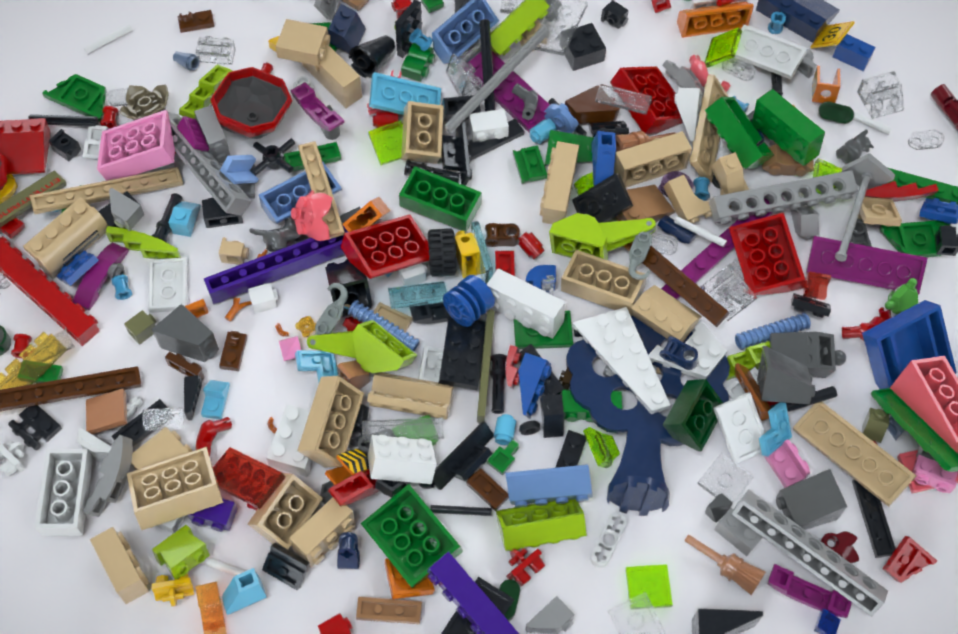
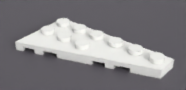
M627 307L572 322V327L576 331L578 330L585 342L589 343L596 350V354L613 373L623 380L622 383L633 391L636 398L650 414L670 409L669 400Z

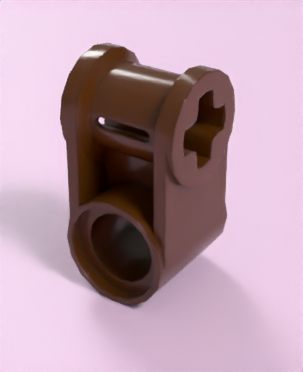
M489 223L485 225L486 239L484 243L488 247H514L520 242L518 240L520 229L514 223Z

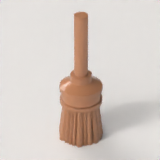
M643 131L615 135L616 152L650 142L655 138H663L675 134V132L651 137Z
M689 534L684 540L716 561L717 566L720 567V575L726 577L728 581L733 580L750 595L753 594L766 573L744 562V559L739 558L735 553L729 556L720 555Z

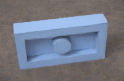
M253 155L227 156L220 169L233 184L257 183L259 180L250 171L256 161Z

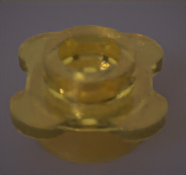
M305 316L295 324V328L301 331L303 337H309L310 333L315 331L316 323H314L310 316Z

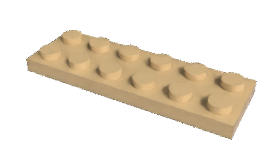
M715 75L707 77L701 111L699 112L698 126H696L695 140L693 141L692 155L690 156V164L695 168L698 175L708 178L710 182H712L713 178L711 166L716 161L721 137L717 133V127L707 119L708 114L705 112V109L720 97H729Z
M823 402L814 404L793 427V431L888 507L893 504L916 478L913 472Z

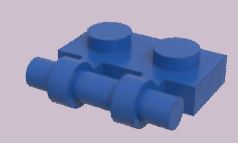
M926 198L920 209L919 216L928 220L957 224L958 205L952 201L948 203L937 198Z
M85 250L81 254H77L73 257L74 260L70 264L60 269L61 272L56 277L71 286L99 261L94 254L87 253Z

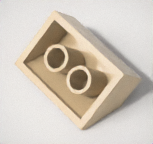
M656 285L646 290L632 307V316L666 339L671 336L679 339L681 342H684L702 318L701 315Z

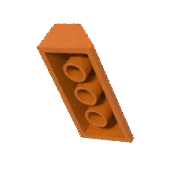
M735 2L723 6L716 5L679 11L677 24L681 37L740 30L743 25H749L754 5L748 2Z

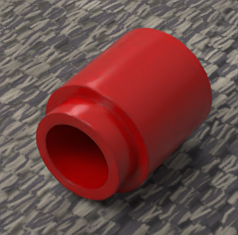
M389 111L376 112V115L372 116L373 126H376L377 130L394 129V127H398V114Z
M525 232L518 238L520 248L529 258L532 257L533 260L545 251L542 247L543 244L532 232L529 234Z

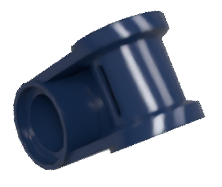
M668 337V343L664 350L660 351L659 355L664 360L684 369H694L698 364V351L675 337ZM692 356L694 357V359L688 361L685 359V357Z
M344 532L339 536L337 568L359 569L360 551L358 550V537L352 532Z

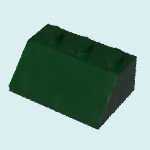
M706 379L687 380L663 426L673 439L702 452L718 422L713 408L723 404V402Z

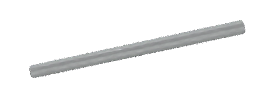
M543 25L444 125L445 130L452 133L550 33L549 28Z

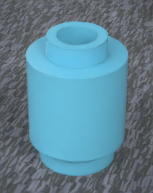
M551 119L542 120L530 129L531 140L541 144L549 138L550 130L556 131V125Z
M503 414L497 417L494 438L497 444L508 445L513 440L516 420L513 419V416Z

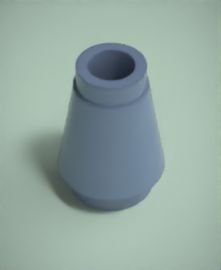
M178 51L173 54V61L187 70L191 71L198 68L200 60L195 54Z

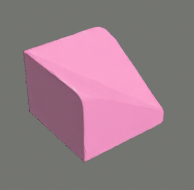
M298 336L279 341L284 361L294 359L296 351L301 350Z

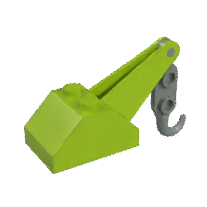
M575 213L554 222L551 226L549 236L552 253L572 258L575 250H579L608 260V252L633 242L629 251L630 265L628 271L630 276L636 280H643L649 277L651 273L648 270L645 274L639 275L636 273V268L646 259L652 244L651 234L656 230V222L652 218L598 223L596 218L591 215Z
M333 283L327 288L329 291L333 288H338L341 295L338 300L327 306L317 321L315 335L307 338V346L309 348L355 358L361 364V368L368 373L399 370L413 363L417 354L374 320L358 324L354 331L332 333L343 316L348 292L340 283Z

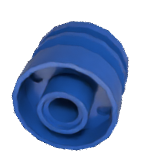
M468 275L457 286L443 295V303L447 312L457 323L466 327L472 325L480 318V315L488 312L495 304L491 289L482 279L475 275Z

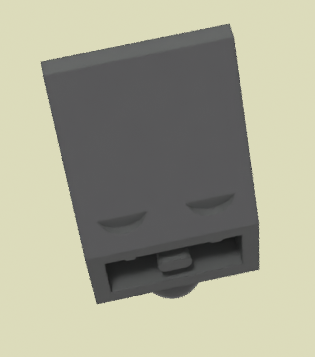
M816 331L770 334V348L807 366L812 377L826 378L836 371V365L840 366L846 362V354L841 350L835 351L834 334Z

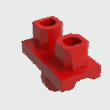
M524 548L520 552L516 549L511 550L510 555L512 559L508 563L511 566L517 563L518 566L507 574L506 577L510 580L514 579L520 586L528 582L531 577L524 570L527 566L535 574L545 566L539 557L542 554L539 549L532 552L526 559L523 557L527 554Z

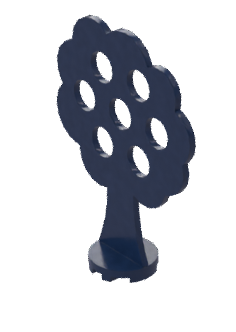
M631 316L648 355L657 345L661 347L667 341L658 332L634 316ZM690 332V334L687 336L683 343H686V341L692 336L693 332ZM584 339L575 342L569 348L566 355V368L568 367L572 374L569 386L574 401L589 411L591 419L599 428L606 432L617 434L627 432L620 464L607 488V503L609 504L611 501L619 506V512L627 514L628 510L639 511V516H647L649 511L661 508L662 512H664L669 507L670 491L666 486L662 470L661 444L667 446H681L684 444L673 439L664 428L663 423L667 418L659 412L650 414L638 399L637 405L632 409L622 410L617 408L611 401V393L618 389H626L632 393L633 391L622 383L623 380L617 374L610 377L598 375L592 368V362L599 358L596 350L589 343L587 344ZM726 356L706 379L723 403L729 401L728 392L723 386L729 376L730 369ZM654 361L652 365L658 367L662 374L660 383L666 396L677 400L684 387L680 378L683 373L679 369L667 368L663 364Z

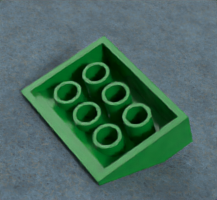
M410 484L360 523L411 588L428 578V569L448 551L454 558L463 552L461 546Z

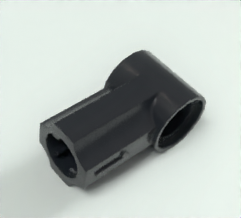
M364 404L360 405L352 434L359 432L361 435L358 437L351 436L349 444L358 447V440L366 432L370 408Z

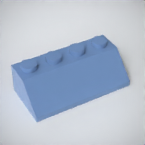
M470 0L432 32L434 51L443 64L453 62L480 38L479 22L481 20L488 19L490 21V29L499 22V19L486 0Z
M322 162L332 194L341 191V186L324 162ZM304 171L259 194L261 207L271 221L277 224L291 217V210L295 208L299 197L309 194L311 188L306 172Z
M589 465L506 473L509 501L516 508L527 507V504L530 503L543 506L547 505L550 501L563 504L571 499H576L577 502H584L593 497Z

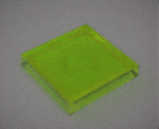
M739 27L711 39L705 59L707 68L735 58L742 30Z
M402 120L368 131V136L380 166L401 159Z
M667 564L625 568L630 610L673 606Z

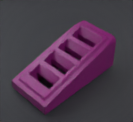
M182 117L177 125V129L194 149L208 152L209 146L198 121L190 117Z

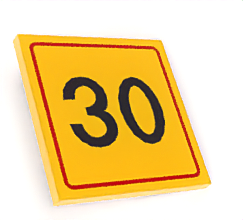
M850 21L827 25L810 48L838 45L855 22Z

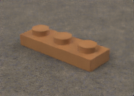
M358 597L356 620L420 625L422 601Z

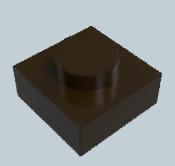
M568 367L566 371L562 370L559 381L562 382L566 390H569L572 378Z

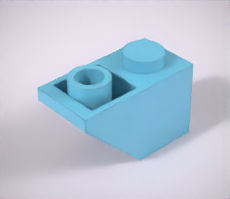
M252 568L234 576L221 598L226 614L229 615L263 600L267 596L261 579L256 570Z

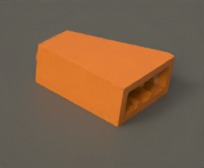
M380 197L369 201L342 225L348 232L374 225L391 210Z

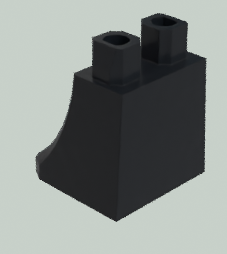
M348 259L339 264L335 262L328 263L325 269L329 286L333 283H340L346 288L348 297L345 304L351 305L354 301L358 300L359 304L363 303L364 307L367 306L370 310L373 304L366 275L350 263ZM338 288L331 289L332 301L335 302L339 299L341 292ZM344 308L342 317L349 316L348 309Z

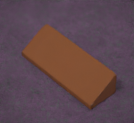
M739 363L735 364V376L744 392L751 393L760 420L769 419L768 411L771 407L767 401H761L758 384L747 367Z

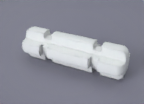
M136 395L129 400L130 403L126 404L127 420L135 413V409L143 404V401Z

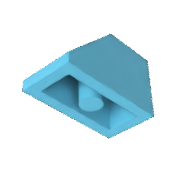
M182 201L174 206L168 222L172 229V234L191 237L201 207L200 204Z

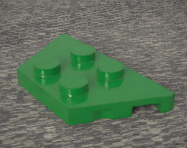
M74 74L67 80L57 83V87L51 91L45 90L42 92L44 98L84 116L98 117V122L100 123L103 119L102 110L105 106L107 90L105 86Z
M936 220L901 223L900 226L891 227L881 225L879 229L898 252L922 257H937L941 255L936 254L935 234L940 226L951 224Z

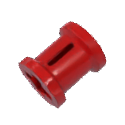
M113 106L103 107L102 113L104 115L100 123L101 126H107L109 129L117 127L116 116L119 115V110Z
M15 334L13 337L15 344L11 355L16 358H28L30 354L28 347L32 337L27 334Z

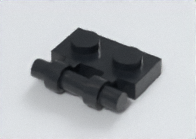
M624 120L589 123V131L593 137H595L597 131L612 132L615 135L629 134V128H627Z
M38 405L29 406L19 414L23 420L21 423H17L15 420H11L8 423L12 432L16 436H20L24 443L34 450H38L41 447V444L38 442L41 438L48 442L62 429ZM31 427L35 432L29 434L26 430Z

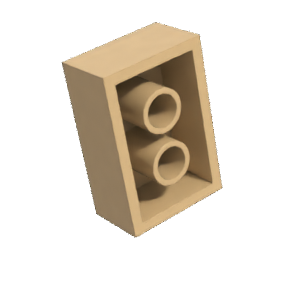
M412 101L407 102L403 115L401 160L409 159L410 161L437 164L441 158L444 106Z
M283 473L252 516L248 525L272 544L277 543L288 550L291 546L289 538L309 520L323 498L294 474Z
M332 497L289 538L293 551L301 558L310 562V568L314 564L318 565L329 550H334L339 545V536L342 533L353 532L356 523L353 511L347 505L340 507Z
M111 527L90 539L117 594L125 604L149 592L146 586L149 584V581L139 567L140 564L121 531L117 533L114 527Z

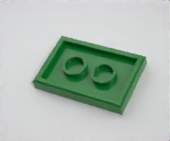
M570 310L565 311L564 322L553 339L548 336H542L538 331L527 328L518 320L513 319L515 346L519 349H524L529 344H532L535 349L570 348L573 345Z

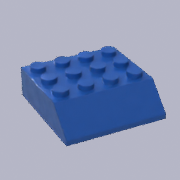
M924 300L862 333L875 384L879 389L890 388L912 360L945 356L954 373H957L941 305Z

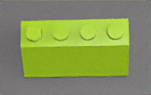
M523 0L491 32L492 51L497 56L501 54L505 56L511 50L509 46L513 42L517 44L524 37L522 33L526 30L529 32L536 25L535 21L538 18L542 19L548 13L547 9L550 7L545 0Z
M576 499L568 500L567 503L563 504L550 501L547 505L543 506L530 504L527 507H514L496 511L505 551L519 550L525 547H538L546 543L555 544L567 539L577 540L580 537L587 536L584 512Z

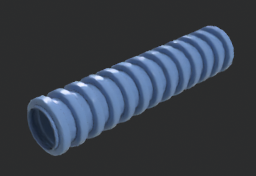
M358 300L354 301L349 307V316L353 315L354 319L358 318V321L363 323L374 320L413 352L419 345L418 338L414 339L413 335L409 336L408 332L405 333L403 329H399V326H394L392 322L389 323L388 319L384 320L383 316L379 317L378 313L375 314L374 310H369L367 306L364 307L363 303L359 304Z
M804 312L801 315L797 314L784 320L781 319L779 322L775 321L774 323L763 325V327L753 328L752 331L747 330L746 332H741V334L737 333L735 335V342L737 347L743 350L750 347V345L754 346L761 344V342L770 341L771 333L799 332V330L809 329L811 321Z

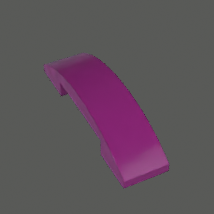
M306 82L290 90L305 113L324 130L332 131L345 123L340 115L335 111L331 112L316 97L315 91Z
M113 242L105 247L97 256L99 261L85 273L76 291L73 303H79L84 309L90 311L100 296L98 291L108 278L109 267L113 263L121 264L129 249Z
M776 564L773 565L767 583L769 586L806 606L831 615L848 618L852 602L836 590L828 591L794 576V572Z

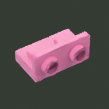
M789 439L785 440L783 445L768 457L764 456L784 488L805 480L810 474L809 465L805 460L801 459L797 447L793 443L791 444Z
M921 455L917 456L912 471L916 475L914 480L917 483L929 485L942 493H951L955 489L958 471H946L937 461Z

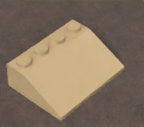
M207 447L127 473L133 510L141 531L223 503Z

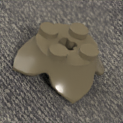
M129 85L125 97L127 106L121 107L120 114L135 121L161 112V110H166L169 96L167 85H158L152 92L143 86Z

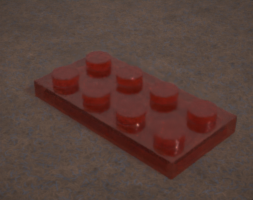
M231 447L213 466L219 489L259 510L286 478L282 472Z

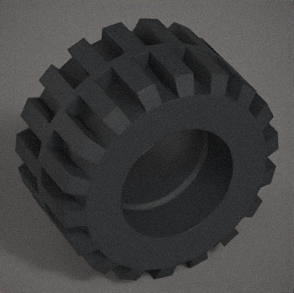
M429 229L427 235L431 276L455 275L457 262L453 229Z

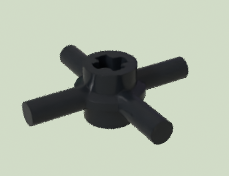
M290 138L279 148L276 145L264 147L259 142H255L253 148L263 154V161L253 168L251 172L256 176L266 167L270 169L281 167L288 173L293 172L294 167L283 159L284 153L296 144L295 141Z

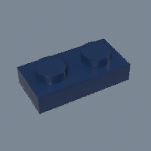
M667 215L661 218L657 224L663 232L676 236L682 243L690 244L697 236L696 233L675 224L674 219Z

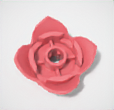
M312 190L306 196L299 197L295 208L291 210V217L295 221L299 235H306L308 238H313L317 241L329 240V228L322 218L330 211L333 198L325 193L314 194L315 192Z

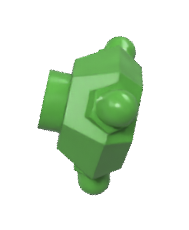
M911 278L907 283L890 292L885 308L891 309L895 314H899L918 304V292L915 289L917 280Z

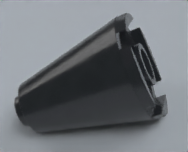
M384 35L354 46L349 51V59H352L353 62L351 64L352 68L360 76L372 78V74L380 70L394 51V40Z

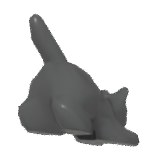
M864 130L836 151L837 158L842 159L844 163H850L860 158L863 150L869 152V148H874L869 137H866L868 130Z
M291 218L285 219V225L280 229H249L250 233L263 236L266 249L270 252L286 248L287 241H293L302 236L297 233L295 222Z

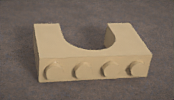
M711 166V169L720 186V195H724L725 192L720 184V181L716 175L713 166ZM685 175L674 178L663 186L678 217L695 224L700 221L699 218L705 216L707 219L712 216L709 201L701 200L693 193ZM744 180V191L749 190Z

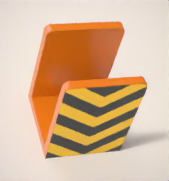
M817 65L812 81V102L835 103L840 90V69L837 68L832 84L820 82V66ZM824 90H829L831 92V95L828 97H823L821 95V92Z
M359 448L338 454L336 458L343 466L327 470L325 475L336 485L361 470L363 473L369 470L368 458Z

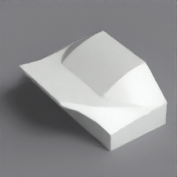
M82 428L77 432L76 442L81 444L82 449H88L93 459L101 463L112 447Z

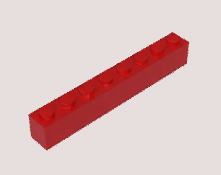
M2 236L0 238V272L81 346H84L100 331L96 325L98 321L91 314L89 316L85 314V309L79 303L74 304L72 302L73 299L67 292L62 293L59 290L60 287L53 280L51 282L46 279L48 278L41 269L37 271L34 268L33 262L28 258L24 259L22 257L23 254L16 247H10V242Z

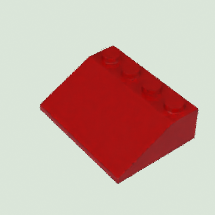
M657 66L619 68L610 84L630 112L632 118L639 125L641 131L645 134H657L683 123L677 104H675L676 93Z
M46 118L0 121V152L7 160V175L45 173L51 136Z
M784 212L729 227L749 296L787 293L805 288L806 279Z
M411 214L344 233L341 249L349 262L370 279L429 261L428 241Z

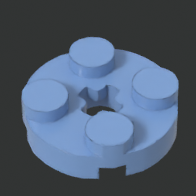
M563 103L560 105L551 104L544 111L546 112L545 120L551 119L556 125V131L573 133L579 125L578 121L569 112L568 107Z

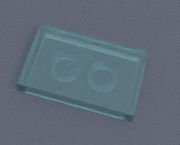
M475 221L471 222V233H473L480 250L481 278L487 284L493 276V267L480 223Z
M444 281L388 288L391 309L443 303V295L447 293Z

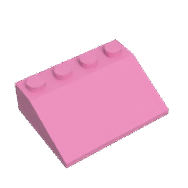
M164 110L102 131L97 170L106 181L137 175L174 162L175 146L168 111Z

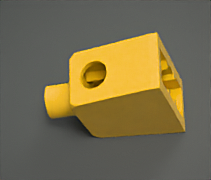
M463 230L458 231L455 234L456 258L462 278L468 275L481 274L480 250L473 233H466ZM466 256H470V260L467 261Z

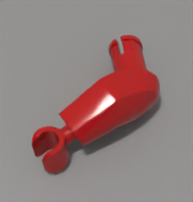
M884 307L879 309L880 317H874L869 323H861L859 326L842 327V338H860L864 341L862 333L892 318L891 311H884Z
M225 417L214 422L211 420L205 421L199 429L195 450L207 447L210 456L211 444L217 433L232 428V422H227L230 418Z

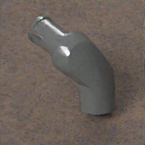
M517 83L513 87L512 93L524 100L522 118L530 120L537 109L538 94L534 90L528 91Z

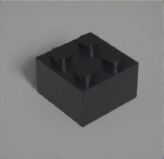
M593 23L561 32L559 46L573 71L605 61L606 47Z

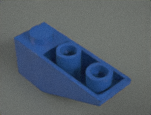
M597 131L592 141L593 186L614 174L616 154L615 133Z
M525 352L518 372L523 415L531 419V416L537 411L538 398L544 392V382L550 376L552 367L548 360Z

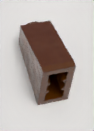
M598 85L565 101L569 112L579 124L615 121L620 110Z

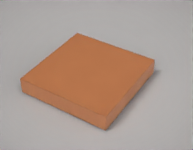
M123 388L86 400V431L90 434H96L127 424L126 392Z

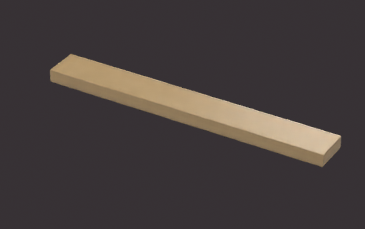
M179 167L30 195V200L35 215L68 208L80 197L87 204L110 200V188L115 189L121 194L128 191L131 195L181 186L183 181Z

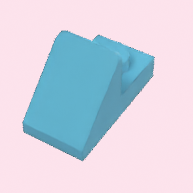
M210 380L203 389L205 399L201 411L202 417L222 419L230 382Z

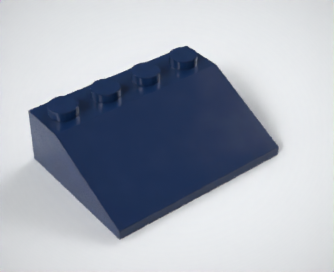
M758 0L756 11L770 19L774 12L784 13L786 21L783 26L812 43L840 11V9L824 0Z

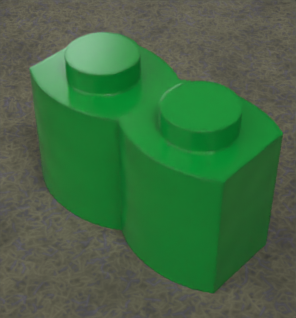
M413 43L402 64V76L420 82L424 77L426 78L429 72L428 67L434 63L436 56L433 48L429 47L426 51H422L420 46Z

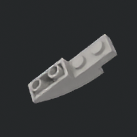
M668 60L662 64L666 69L665 73L669 77L675 78L677 80L676 84L680 88H700L703 93L702 98L704 97L705 90L691 69L684 66L679 68L674 62Z
M119 435L112 443V448L108 455L103 458L98 471L104 475L97 482L96 489L85 503L82 511L86 514L99 517L108 501L117 502L126 483L127 473L130 470L133 451V440L131 438Z

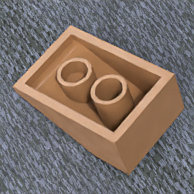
M654 184L628 189L627 192L633 207L615 218L617 221L620 219L627 221L652 218L655 222H658L664 216L674 214L675 210Z

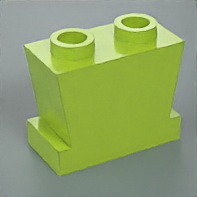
M187 524L152 549L156 561L161 566L166 565L174 580L186 575L192 568L210 556L206 543L195 537Z

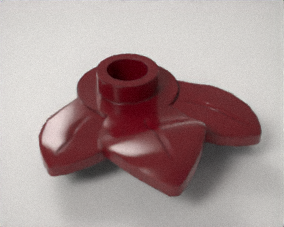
M847 531L840 532L839 534L827 533L822 537V543L848 562L856 563L859 561V556L852 546L857 540V536ZM829 540L833 541L834 547L828 546L827 542Z

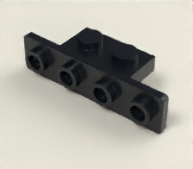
M465 120L456 128V136L442 135L441 150L443 169L460 171L461 184L464 186L472 178V170L470 169L471 155L468 154L469 139H467L466 135L468 125L465 124Z
M482 421L435 468L432 482L437 489L442 490L454 477L466 481L493 454L488 447H485L494 437L486 422Z

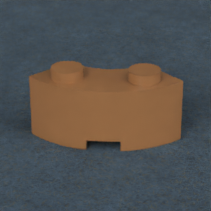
M777 144L769 147L774 156L762 164V169L772 175L804 176L806 173L814 171L813 160L802 166Z

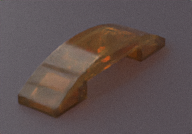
M217 581L195 586L204 634H227Z

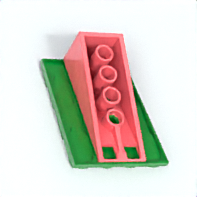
M945 356L912 360L890 388L873 390L871 396L887 414L890 413L902 429L910 433L926 453H930L944 470L949 472L958 471V378Z

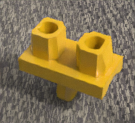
M188 573L179 579L170 581L166 575L157 576L156 582L152 583L151 587L156 601H170L172 607L177 606L178 599L194 595V588Z

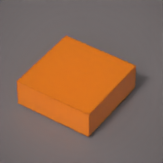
M204 299L185 306L197 318L209 313Z

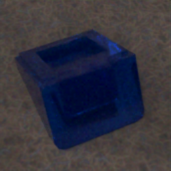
M822 609L814 631L819 634H836L841 619L828 610Z

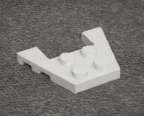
M699 320L691 331L693 332L692 336L685 343L698 351V364L694 369L687 370L664 360L659 355L660 351L664 349L659 345L648 356L651 363L655 361L663 364L664 367L679 369L681 373L699 379H707L726 356L727 350L705 324ZM686 356L685 359L690 361L693 360L694 357Z

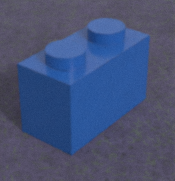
M846 34L836 46L832 57L864 72L876 47Z

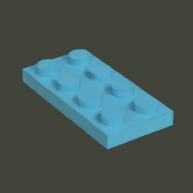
M376 72L372 74L369 107L404 115V107L408 101L440 105L441 88Z

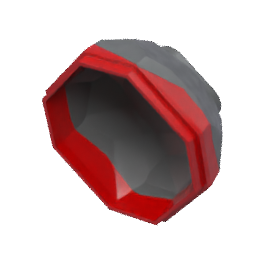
M254 67L228 72L210 99L217 120L223 129L244 138L261 139L275 131L292 104V98L283 79Z

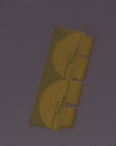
M43 331L34 340L38 345L36 348L30 344L19 354L23 359L22 362L15 358L4 369L8 375L0 373V390L33 384L68 349L53 334L48 336Z

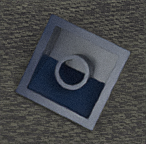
M342 3L335 12L328 27V35H330V44L349 54V51L354 46L359 45L366 27L357 12Z

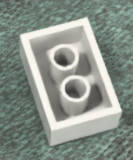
M286 404L266 457L269 467L304 477L308 476L313 460L297 450L310 410Z
M386 435L371 436L367 455L371 479L432 484L436 468L432 441L409 439L406 437H388Z

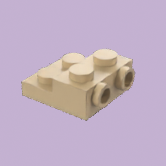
M864 197L857 219H861L869 225L879 224L888 227L901 225L902 219L893 199Z

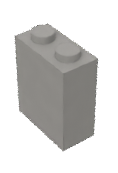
M212 105L194 111L196 120L209 146V152L219 163H224L227 156L231 155L226 137Z

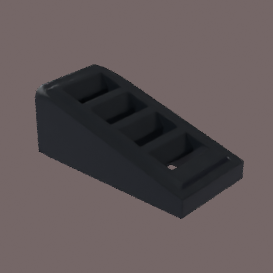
M185 376L184 413L188 421L193 418L201 391L202 380L200 376Z

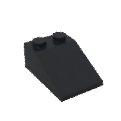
M698 609L692 618V634H740L755 627L763 617V611Z

